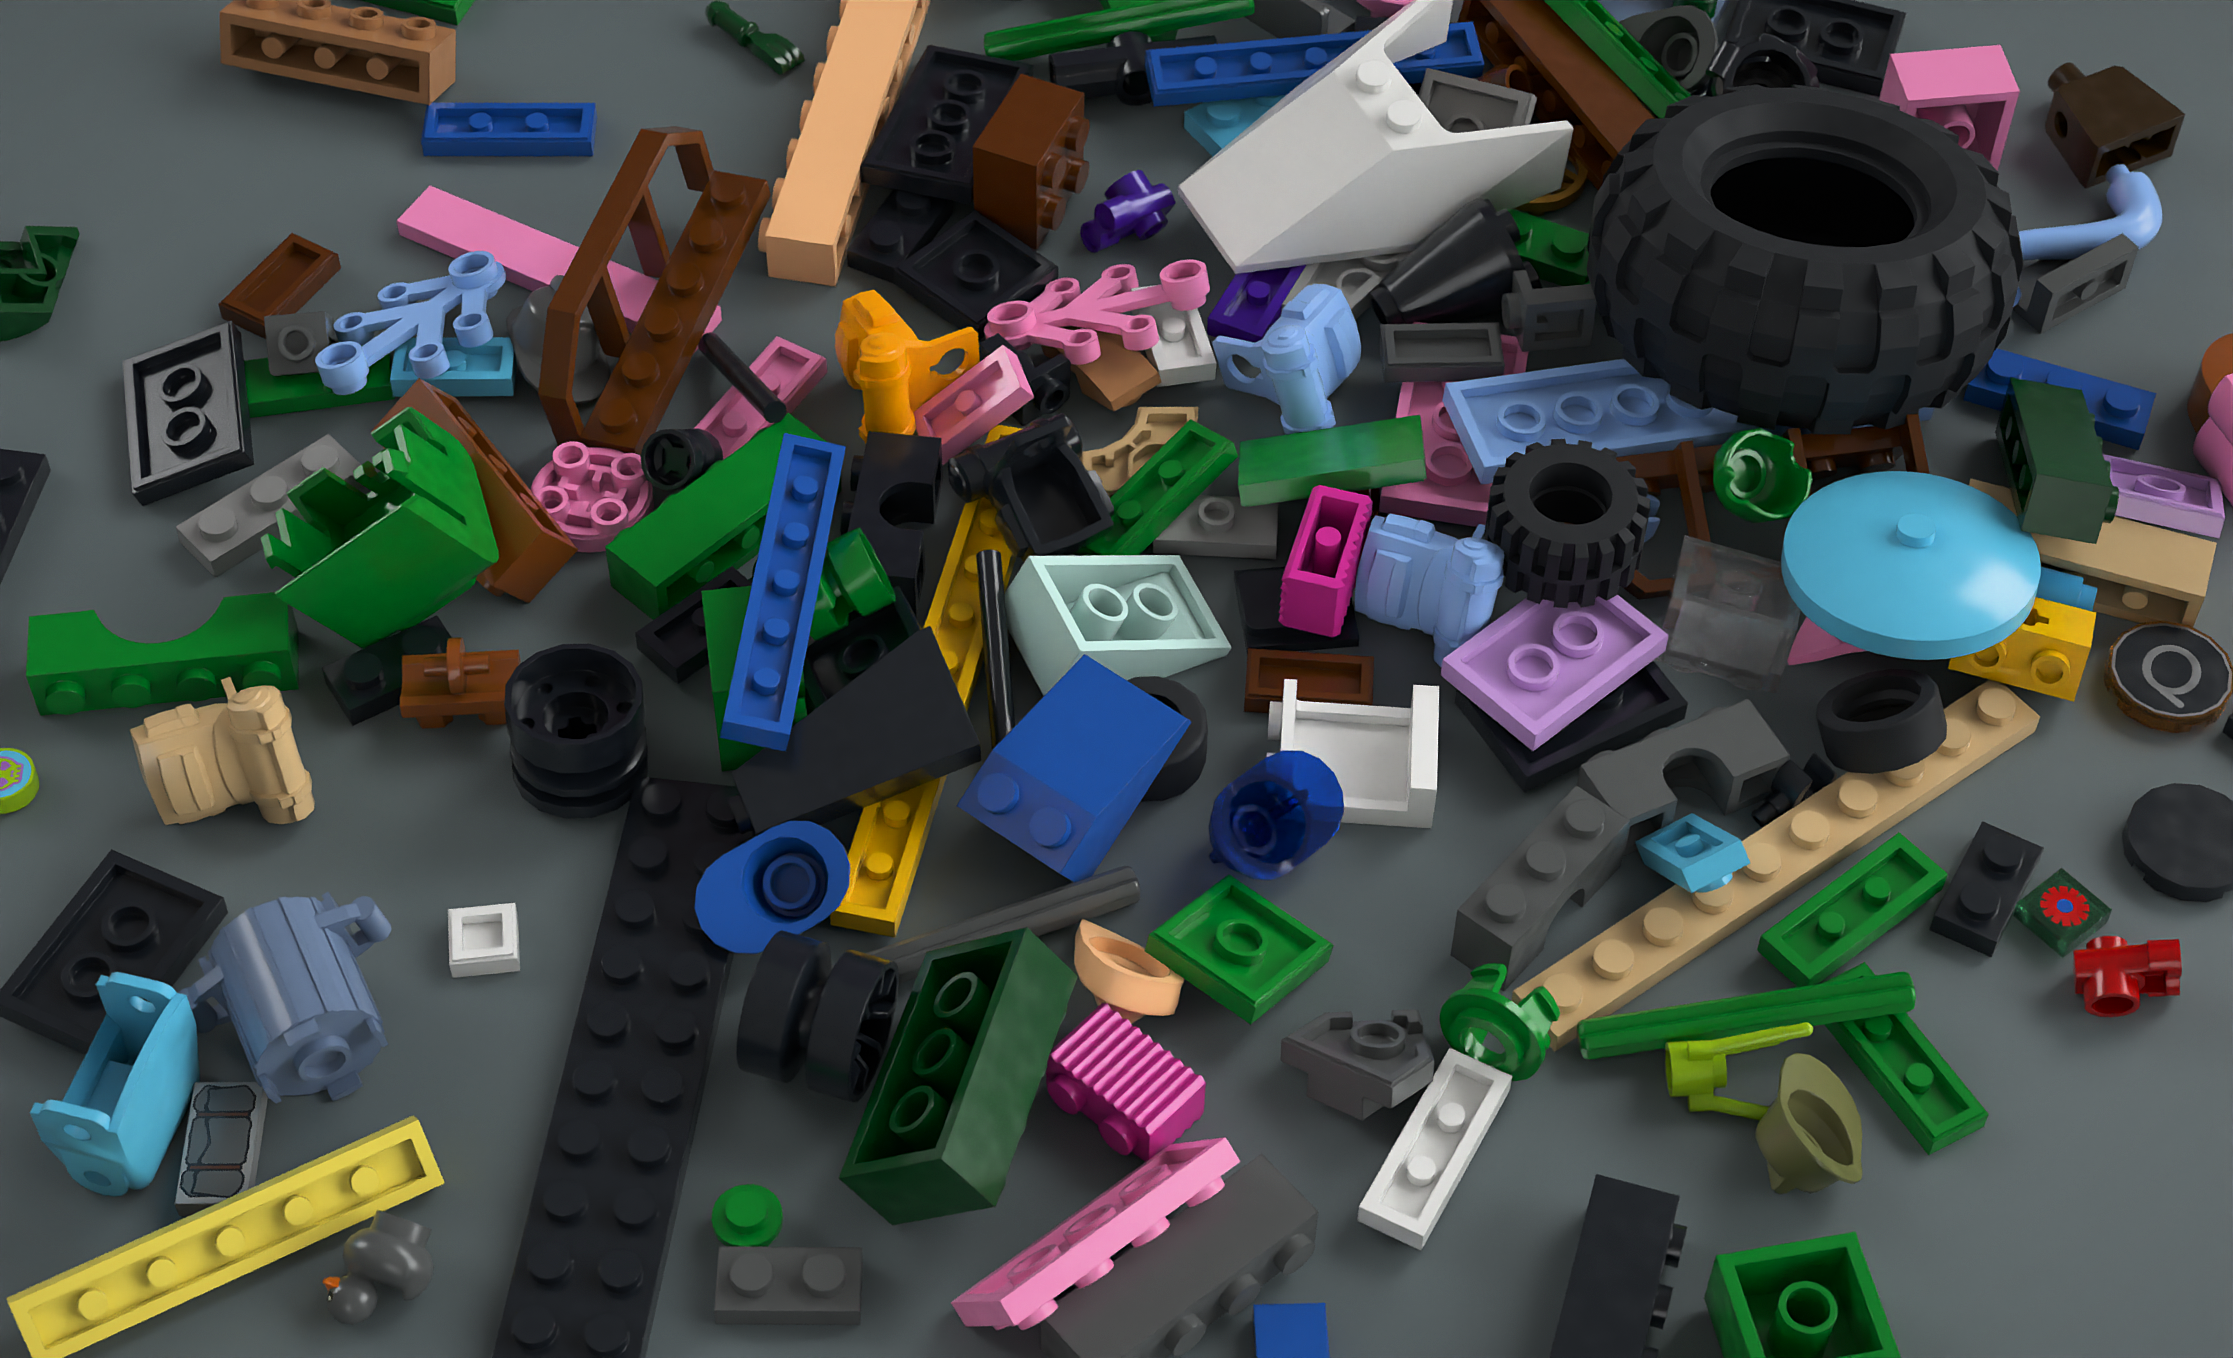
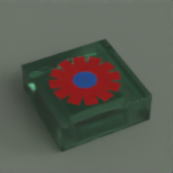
M2061 868L2018 901L2013 916L2064 958L2108 922L2112 909Z

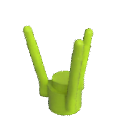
M1805 1022L1715 1040L1667 1042L1665 1046V1069L1669 1096L1687 1097L1689 1112L1716 1111L1760 1121L1769 1109L1768 1106L1713 1095L1714 1088H1724L1727 1086L1726 1055L1776 1046L1790 1039L1809 1036L1813 1033V1026Z

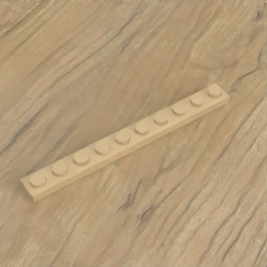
M1987 680L1943 709L1947 722V735L1945 741L1936 752L1918 763L1895 771L1876 774L1845 773L1831 784L1825 786L1744 839L1742 843L1750 864L1734 871L1732 879L1726 885L1704 893L1696 891L1690 893L1679 885H1674L1515 989L1511 1001L1518 1004L1535 988L1540 986L1546 987L1560 1010L1558 1020L1553 1021L1547 1033L1551 1038L1549 1046L1554 1051H1557L1577 1037L1578 1022L1583 1019L1611 1015L2033 734L2040 716L2001 682Z

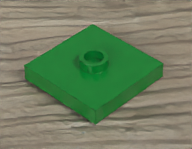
M1228 874L1151 932L1148 936L1145 952L1251 1025L1328 963L1334 945Z

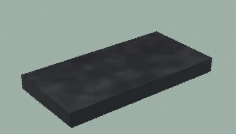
M927 45L861 165V183L971 204L974 199L973 145L1020 74L1033 77L1034 66L1022 62Z

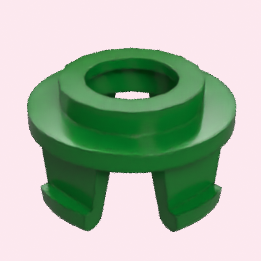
M1501 963L1480 965L1470 973L1473 978L1464 988L1453 992L1443 1004L1440 1010V1026L1443 1035L1453 1050L1511 1075L1512 1081L1528 1079L1537 1072L1545 1059L1546 1050L1551 1043V1038L1547 1033L1553 1021H1557L1560 1016L1559 1007L1553 996L1544 986L1535 988L1518 1004L1514 1003L1505 996L1498 994L1507 975L1506 966ZM1488 1032L1497 1037L1503 1044L1505 1051L1502 1054L1491 1051L1482 1045Z

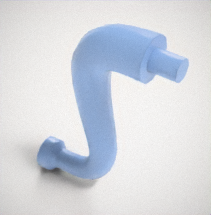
M2123 164L2111 167L2106 174V179L2110 184L2106 198L2116 217L2093 223L2019 231L2023 260H2074L2122 233L2139 247L2138 250L2143 248L2155 238L2162 224L2161 203L2150 178L2143 172H2130ZM2019 286L2013 307L2019 303L2022 296Z

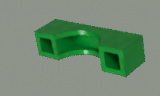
M275 592L223 597L215 613L200 628L181 638L161 643H138L118 637L101 623L94 610L29 616L26 678L40 716L52 714L70 715L81 711L121 707L138 708L144 705L180 701L198 702L209 698L226 697L221 680L231 677L237 693L249 687L262 685L275 686L280 691L299 689L298 627L292 606L277 598Z

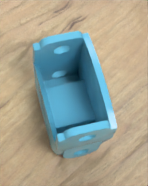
M113 972L110 977L101 975L96 984L106 1016L62 1102L51 1099L45 1101L44 1104L35 1102L30 1111L42 1142L65 1165L70 1176L80 1185L93 1192L114 1197L124 1195L129 1188L140 1190L149 1186L191 1103L194 1082H200L196 1022L187 995L176 993L166 983L121 972Z

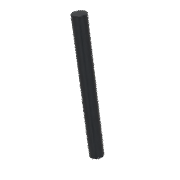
M983 550L976 554L991 749L993 750L1015 727L1001 553L997 550Z

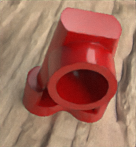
M2101 936L2091 939L2087 942L2086 949L2073 950L2075 994H2083L2085 1010L2099 1017H2120L2135 1012L2141 1005L2140 994H2147L2148 997L2180 996L2182 961L2179 939L2147 940L2146 944L2128 945L2125 939L2117 936Z

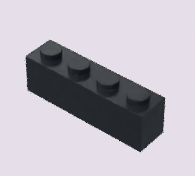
M1596 1174L1549 1358H1657L1659 1349L1645 1346L1649 1326L1662 1330L1664 1328L1673 1287L1659 1284L1664 1265L1678 1268L1686 1236L1687 1226L1674 1223L1680 1199L1679 1195Z

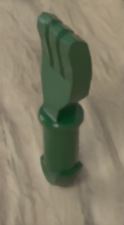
M712 1L706 7L705 16L712 27H719L735 38L740 46L748 47L753 55L763 60L776 73L782 75L805 62L803 53L792 42L776 33L760 32L756 23L749 22L730 9L729 4L722 1Z

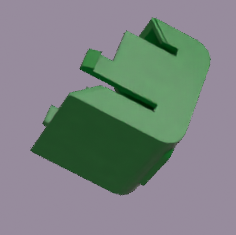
M406 407L371 432L375 441L385 449L372 457L373 464L366 461L353 470L355 481L371 490L368 494H364L328 469L321 467L286 492L306 522L281 508L275 512L282 541L269 533L261 537L265 559L270 568L273 569L277 566L295 577L275 592L277 598L363 649L386 639L397 630L403 631L416 626L474 585L477 576L497 563L499 559L498 547L472 458L453 435L412 407Z

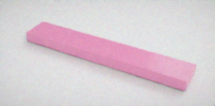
M429 186L397 219L400 236L456 259L463 254L474 251L491 253L495 261L501 263L504 267L507 281L531 291L543 286H549L556 275L565 276L579 249L577 246L433 186ZM609 261L607 269L628 331L632 333L658 280ZM717 305L704 334L713 332L722 321L721 306Z

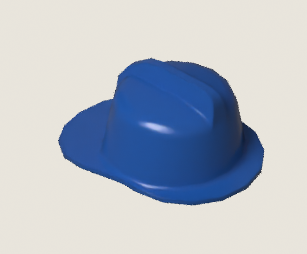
M788 821L769 828L760 835L725 853L705 870L696 887L695 912L701 929L714 944L732 953L758 954L764 951L770 939L781 930L799 935L825 920L841 905L849 888L851 865L843 844L830 830L811 821Z

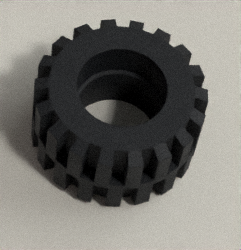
M1551 439V445L1543 446L1536 442L1526 446L1525 455L1514 452L1506 458L1505 467H1498L1493 476L1484 533L1485 540L1498 545L1504 551L1502 568L1504 577L1506 576L1505 586L1514 593L1521 590L1527 592V600L1538 604L1543 599L1553 601V607L1567 608L1569 602H1578L1581 608L1592 606L1595 604L1596 597L1599 596L1607 601L1618 594L1619 586L1627 587L1634 579L1635 570L1639 569L1650 512V499L1646 497L1648 488L1643 478H1635L1636 468L1629 461L1618 462L1616 460V452L1606 447L1599 451L1592 448V442L1579 440L1578 445L1566 444L1565 439ZM1559 522H1569V523H1573V524H1576V525L1563 524V523H1559Z

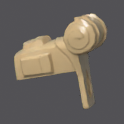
M231 677L221 680L228 703L212 704L194 709L191 703L176 706L175 709L144 718L143 725L130 729L141 774L165 825L174 823L181 825L198 821L208 816H215L225 812L226 808L239 803L243 805L255 802L258 804L262 817L267 822L275 824H288L305 819L314 810L315 800L311 791V776L304 769L291 728L292 716L290 710L284 705L281 692L275 686L249 687L237 693Z

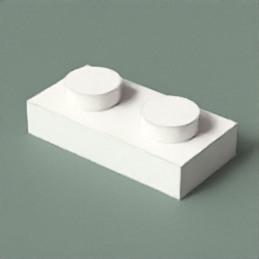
M1152 286L1131 288V291L1148 288ZM1171 302L1132 310L1133 316L1150 315L1156 320L1159 341L1155 346L1146 349L1145 352L1148 361L1159 373L1162 383L1158 384L1157 387L1215 380L1217 363L1198 308L1179 311L1172 308Z

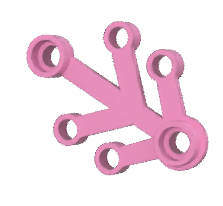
M1198 260L1177 261L1165 266L1161 270L1160 285L1131 291V288L1139 287L1136 269L1129 264L1114 265L1105 269L1101 274V278L1083 293H1081L1078 280L1074 278L1056 279L1045 286V291L1030 303L1026 301H1009L992 308L987 314L988 323L984 328L985 338L988 339L999 333L1016 350H1025L1033 343L1064 349L1065 357L1074 365L1087 364L1100 357L1101 350L1098 335L1094 330L1122 335L1124 347L1128 350H1146L1155 346L1159 341L1155 318L1150 315L1131 316L1120 313L1171 302L1172 308L1179 311H1188L1201 307L1206 302V295L1210 291L1207 268L1203 262ZM1075 326L1086 329H1078L1073 331L1061 327Z

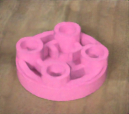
M576 441L562 443L555 448L552 454L553 460L539 471L530 489L578 548L577 552L593 553L606 551L605 546L612 542L620 531L634 526L654 510L653 487L646 479L641 468L640 455L624 453L610 448H587L584 444Z

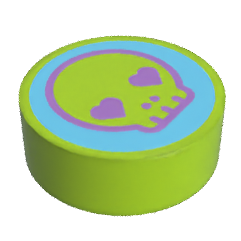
M0 748V814H6L20 810L28 805L35 798L40 784L32 759L25 752L14 748Z

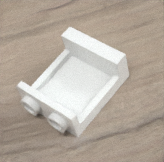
M1284 679L1283 702L1270 701L1267 740H1280L1279 753L1267 752L1264 791L1277 792L1276 818L1432 828L1437 793L1439 686L1413 685L1411 708L1299 701L1296 699L1297 680Z

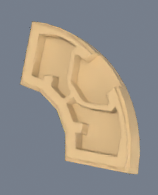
M1138 407L1135 424L1122 439L1102 449L1083 451L1082 457L1079 459L1086 470L1096 471L1102 480L1104 489L1109 498H1111L1190 419L1198 423V407Z

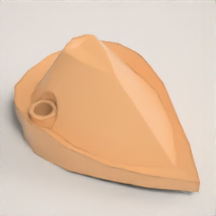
M1082 918L1075 935L1074 965L1080 981L1094 994L1097 1006L1101 1003H1108L1112 1011H1118L1122 1019H1128L1131 1024L1145 1015H1173L1178 1006L1184 978L1146 953L1144 947Z

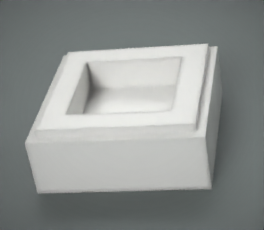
M515 903L448 909L449 966L452 978L520 971L518 914Z

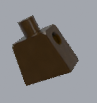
M2069 62L2059 66L2050 75L2047 85L2054 95L2045 122L2046 133L2085 189L2107 181L2106 174L2115 165L2123 164L2131 172L2172 156L2185 114L2126 68L2114 65L2085 76L2073 63Z

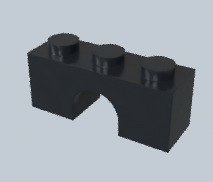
M869 431L864 456L854 455L852 460L850 489L856 492L854 501H844L841 514V536L857 527L862 530L879 558L892 588L900 587L917 618L925 576L924 531L903 529L895 526L907 522L935 523L943 481L942 439Z

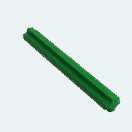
M1153 0L988 32L984 35V49L986 56L1017 61L1106 44L1119 34L1129 31L1152 35L1251 16L1254 13L1255 4L1254 0Z
M1902 971L1583 1019L1577 1024V1040L1583 1058L1591 1060L1664 1049L1667 1042L1715 1040L1805 1022L1816 1026L1909 1012L1915 1007L1916 992L1910 974Z

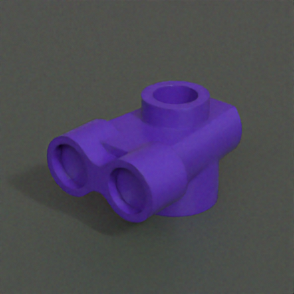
M1136 170L1124 175L1105 191L1104 197L1106 201L1096 205L1094 210L1095 219L1082 224L1080 228L1081 240L1090 252L1096 253L1117 244L1120 239L1136 233L1139 240H1145L1154 236L1168 224L1166 215L1175 205V199L1171 190L1163 183L1152 186L1142 170Z

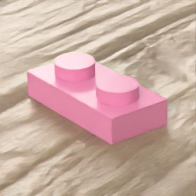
M1000 346L913 412L919 436L942 439V466L948 462V459L958 455L1034 398L1017 355L1006 346Z

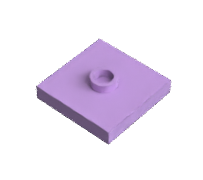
M2103 454L2104 460L2109 461L2111 465L2110 479L2112 485L2117 486L2119 489L2118 506L2115 516L2220 538L2225 521L2221 483L2218 479Z

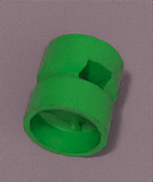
M858 527L827 543L810 630V636L814 641H819L848 626L849 614L853 612L866 617L896 601L893 588L879 558L865 534Z

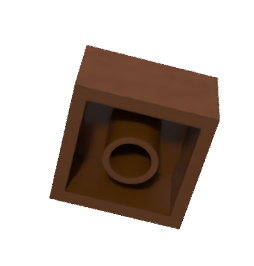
M1020 74L973 145L974 210L1035 250L1039 248L1049 230L1056 231L1059 228L1065 214L1066 203L1073 193L1079 194L1083 190L1088 178L1089 162L1083 160L1090 122L1089 119L1084 118L1083 92Z

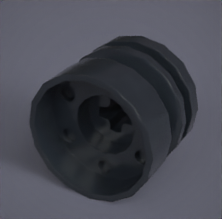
M561 644L536 652L516 667L505 685L504 708L507 732L510 737L513 780L522 798L541 812L565 819L594 818L618 810L630 801L636 776L648 777V746L646 744L647 733L644 725L643 683L633 664L614 650L593 644Z

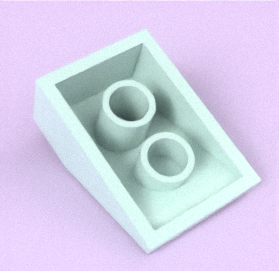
M1179 555L1028 556L1004 594L1007 628L1043 696L1050 691L1084 654L1125 680H1129L1134 677L1148 676L1164 678L1225 657L1232 648Z

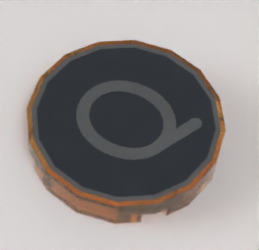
M2169 621L2140 623L2120 634L2110 647L2105 661L2103 680L2107 691L2109 692L2111 687L2113 694L2118 698L2116 705L2126 716L2151 729L2180 733L2190 732L2192 726L2201 725L2205 722L2206 727L2219 719L2233 695V666L2228 654L2210 636L2189 625Z

